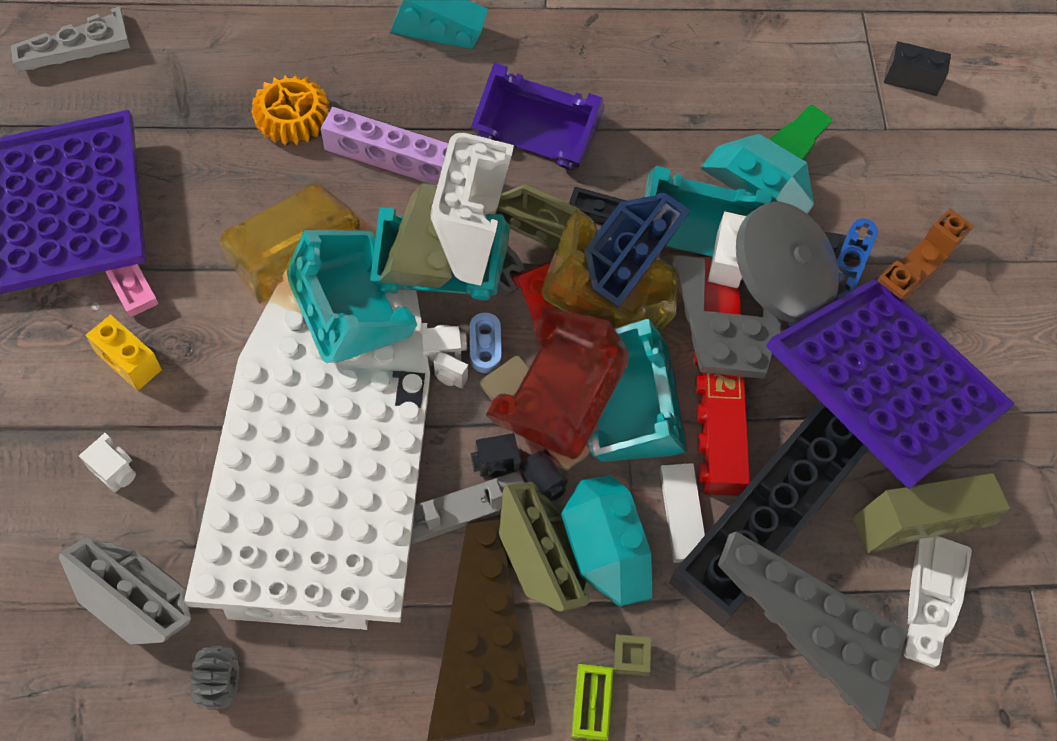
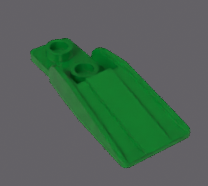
M809 105L793 122L787 124L769 140L805 161L811 153L816 139L830 126L832 119L816 106Z

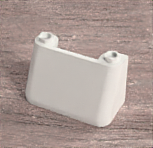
M468 133L454 134L449 140L430 215L455 277L461 281L481 286L498 223L497 220L491 219L490 223L485 217L487 214H495L497 211L514 145Z

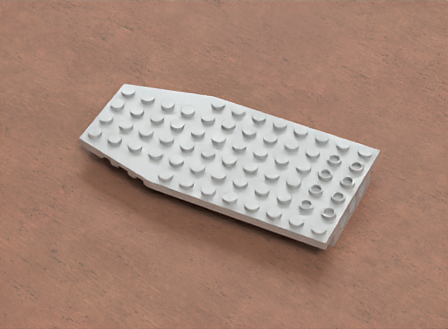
M287 266L238 358L184 602L187 607L223 609L226 618L231 620L367 630L368 620L401 623L430 387L428 357L423 356L420 324L422 322L416 290L399 289L396 294L385 293L393 312L399 307H407L415 316L418 325L408 339L342 362L326 363L319 354L291 290L287 277ZM393 371L425 373L421 408H418L413 402H405L400 406H395L399 378L392 377ZM409 374L403 379V388L409 393L418 392L422 387V380L416 374Z

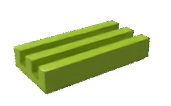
M578 664L571 738L608 741L614 668ZM585 673H590L587 728L584 730L580 729ZM599 674L605 675L601 731H594Z

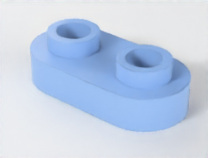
M480 313L475 315L470 322V364L480 373H491L501 363V324L495 315ZM488 330L490 333L481 334L480 331ZM483 357H488L491 360L488 362H483L480 359Z

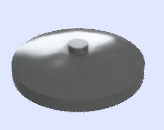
M784 202L764 204L744 218L736 238L737 263L748 290L766 311L784 321L798 323L834 302L839 285L837 260L827 236L813 218L798 207Z

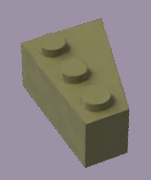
M422 183L411 195L398 229L399 232L390 250L389 259L379 282L440 288L452 278V269L430 215L437 185Z

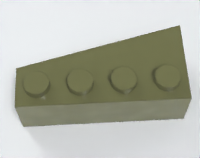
M994 473L917 485L910 489L905 487L886 490L852 518L866 552L869 554L915 542L919 539L932 538L950 532H963L978 525L981 528L990 527L999 523V516L1009 511L1010 507Z

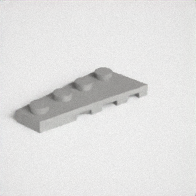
M120 6L111 9L112 14L100 18L96 14L88 17V23L78 27H73L72 24L63 26L56 35L50 36L44 33L11 45L12 60L16 71L34 70L38 67L62 64L66 61L91 58L95 55L119 52L130 48Z

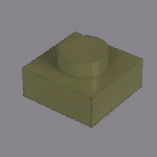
M616 634L613 673L649 676L651 637Z

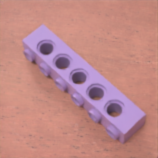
M332 107L321 127L324 150L432 185H438L449 143Z

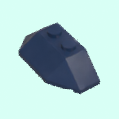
M667 193L620 202L584 249L592 290L619 308L669 243L690 210Z

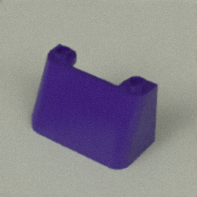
M494 62L471 125L472 130L477 133V136L511 144L516 148L555 160L557 165L564 169L573 170L574 166L580 167L605 109L603 98L588 93L587 98L583 100L580 93L576 92L575 95L526 80L523 75L517 73L515 76L508 73L507 66Z

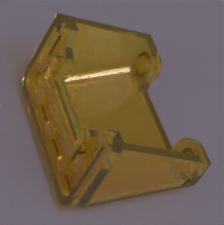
M308 185L302 191L236 226L227 228L223 232L220 239L222 253L259 304L272 296L269 288L275 280L278 284L284 281L282 272L288 269L289 262L304 230L361 231L360 220L353 210L322 185Z
M576 210L565 225L543 281L542 295L544 299L569 314L612 309L615 328L649 319L660 332L676 316V269L665 261L655 260L619 308L615 307L592 290L584 249L596 234V224L589 216Z

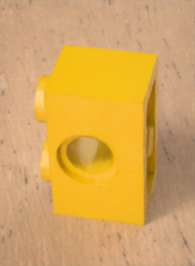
M111 314L85 335L95 353L137 391L162 371L154 352Z

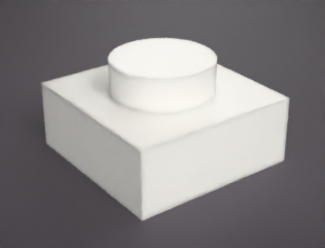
M439 352L434 360V376L445 385H455L462 389L468 380V364L443 352Z

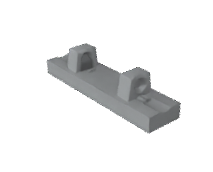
M520 471L415 505L410 545L465 527L470 523H477L501 515L503 488L510 484L524 483ZM488 492H489V496H490V504H489L488 499H487L486 494H485V493H488Z

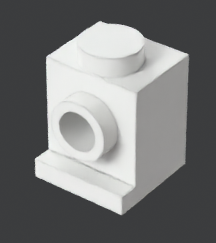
M420 323L423 356L428 357L429 365H434V360L439 352H443L461 361V351H467L466 333L459 332V326L439 325L435 328H427V323Z
M106 433L79 455L87 468L114 493L121 487L129 485L136 476V472L129 466L132 459L119 446L116 447Z

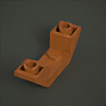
M950 208L932 225L926 237L901 262L896 260L877 281L900 299L910 297L948 259L974 226Z

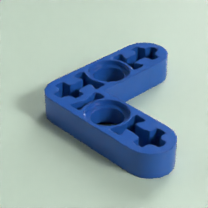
M862 218L856 220L847 233L837 258L838 269L843 272L839 273V282L843 274L849 275L844 286L849 290L843 291L841 295L837 294L834 301L852 292L857 287L878 233L877 226L870 219ZM861 227L867 228L866 233L870 237L866 236L860 247L853 246L859 237V233L855 230H860ZM855 253L860 259V265L856 268H849L843 261L844 255Z

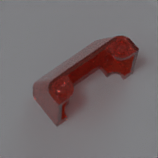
M545 306L534 324L535 337L541 348L514 397L507 393H500L492 400L486 416L494 424L560 456L576 459L583 452L627 366L628 349L610 321Z

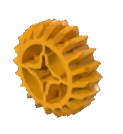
M285 74L283 79L278 80L274 77L272 84L264 82L263 89H257L256 97L253 98L251 112L258 131H261L265 138L271 137L274 143L281 140L285 146L289 141H293L297 146L299 140H305L308 143L309 136L318 137L319 130H321L329 114L330 106L324 89H320L317 82L311 83L308 76L300 80L297 74L293 78H288Z

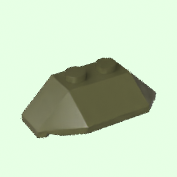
M527 184L501 194L495 214L503 215L510 229L566 256L573 255L576 261L587 265L584 249L594 238L586 214L582 210Z
M533 482L506 485L503 488L499 536L526 596L560 612L586 606L590 601V596L588 595L590 584L580 577L561 511L546 496L538 492V487Z

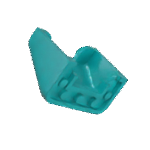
M655 166L648 174L644 196L649 197L660 193H667L690 210L666 247L713 257L717 232L724 211L747 216L760 206L771 203L773 193L758 189L756 194L745 192L746 190L741 188L736 191L684 179L680 174H676L671 178V169Z
M379 208L370 281L380 286L381 292L396 294L401 289L471 294L472 298L479 300H489L490 295L497 294L510 233V227L503 215H486V220L490 223L491 219L497 220L498 223L481 286L461 281L452 272V278L442 287L430 288L379 282L403 216H396L395 208Z
M304 230L287 269L289 285L319 354L326 363L342 362L408 339L418 325L415 316L409 308L399 307L393 312L385 293L380 291V286L370 281L375 247V237L372 231Z
M645 319L578 340L579 352L576 353V361L580 370H585L591 377L599 428L592 432V438L588 441L592 456L601 462L675 456L686 453L687 441L669 348L665 339L649 319Z

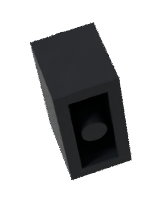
M897 41L888 60L883 83L937 96L948 75L951 54Z

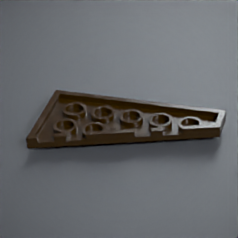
M500 519L466 525L427 741H444L535 724L506 551L499 536Z

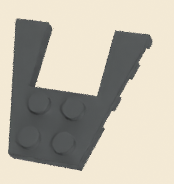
M674 255L672 265L676 269L679 292L683 296L686 307L685 315L690 323L691 338L700 372L764 379L772 356V352L766 345L772 337L778 334L782 319L773 316L764 308L763 317L704 311L705 258Z

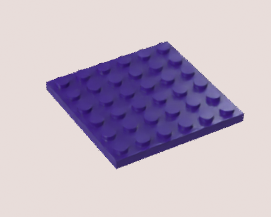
M129 110L0 137V294L146 262L134 122Z
M876 277L770 339L766 347L897 479L910 489L1005 414L1015 403L910 305L877 281L879 277Z

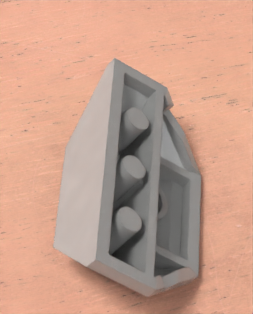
M85 537L59 553V560L78 603L129 644L165 642L190 623L189 607L184 602L186 589L136 550L112 543L97 542V539Z

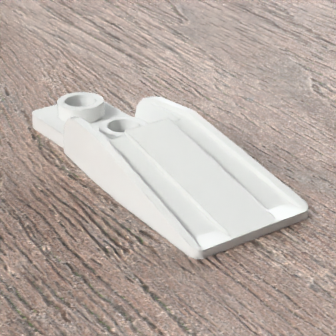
M939 536L918 540L909 596L907 623L909 629L903 652L906 658L930 667L939 665L944 638L953 629L963 603L972 553L970 547Z

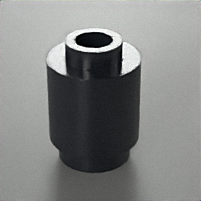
M538 451L524 460L521 468L524 470L523 476L527 482H533L538 487V492L546 496L551 502L557 500L566 492L565 486L568 480L549 455H544L542 451Z

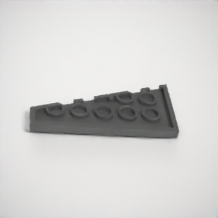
M733 532L729 534L718 566L746 596L754 598L765 610L763 614L771 623H777L787 634L786 639L823 678H828L841 692L840 697L848 705H853L863 715L864 718L862 720L870 729L879 728L908 631L740 533Z

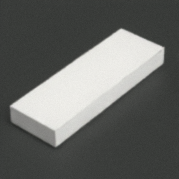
M693 463L661 465L660 467L673 563L682 562L705 536Z

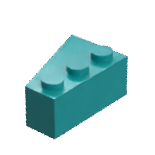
M402 0L390 33L473 49L481 34L488 9L470 0Z

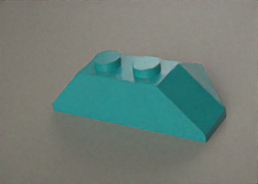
M760 134L717 146L701 167V170L736 191L741 188L745 189V192L756 194L758 189L772 192L771 202L788 203L798 207L807 214L814 206L807 162Z
M612 475L581 480L561 513L580 577L611 598L612 602L619 607L651 600V551L630 490Z

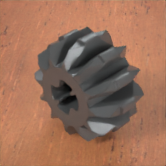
M212 646L203 648L196 654L195 661L192 663L193 671L190 676L192 679L190 690L193 692V702L199 708L219 710V708H228L235 701L236 693L239 691L240 665L238 664L239 657L233 648Z

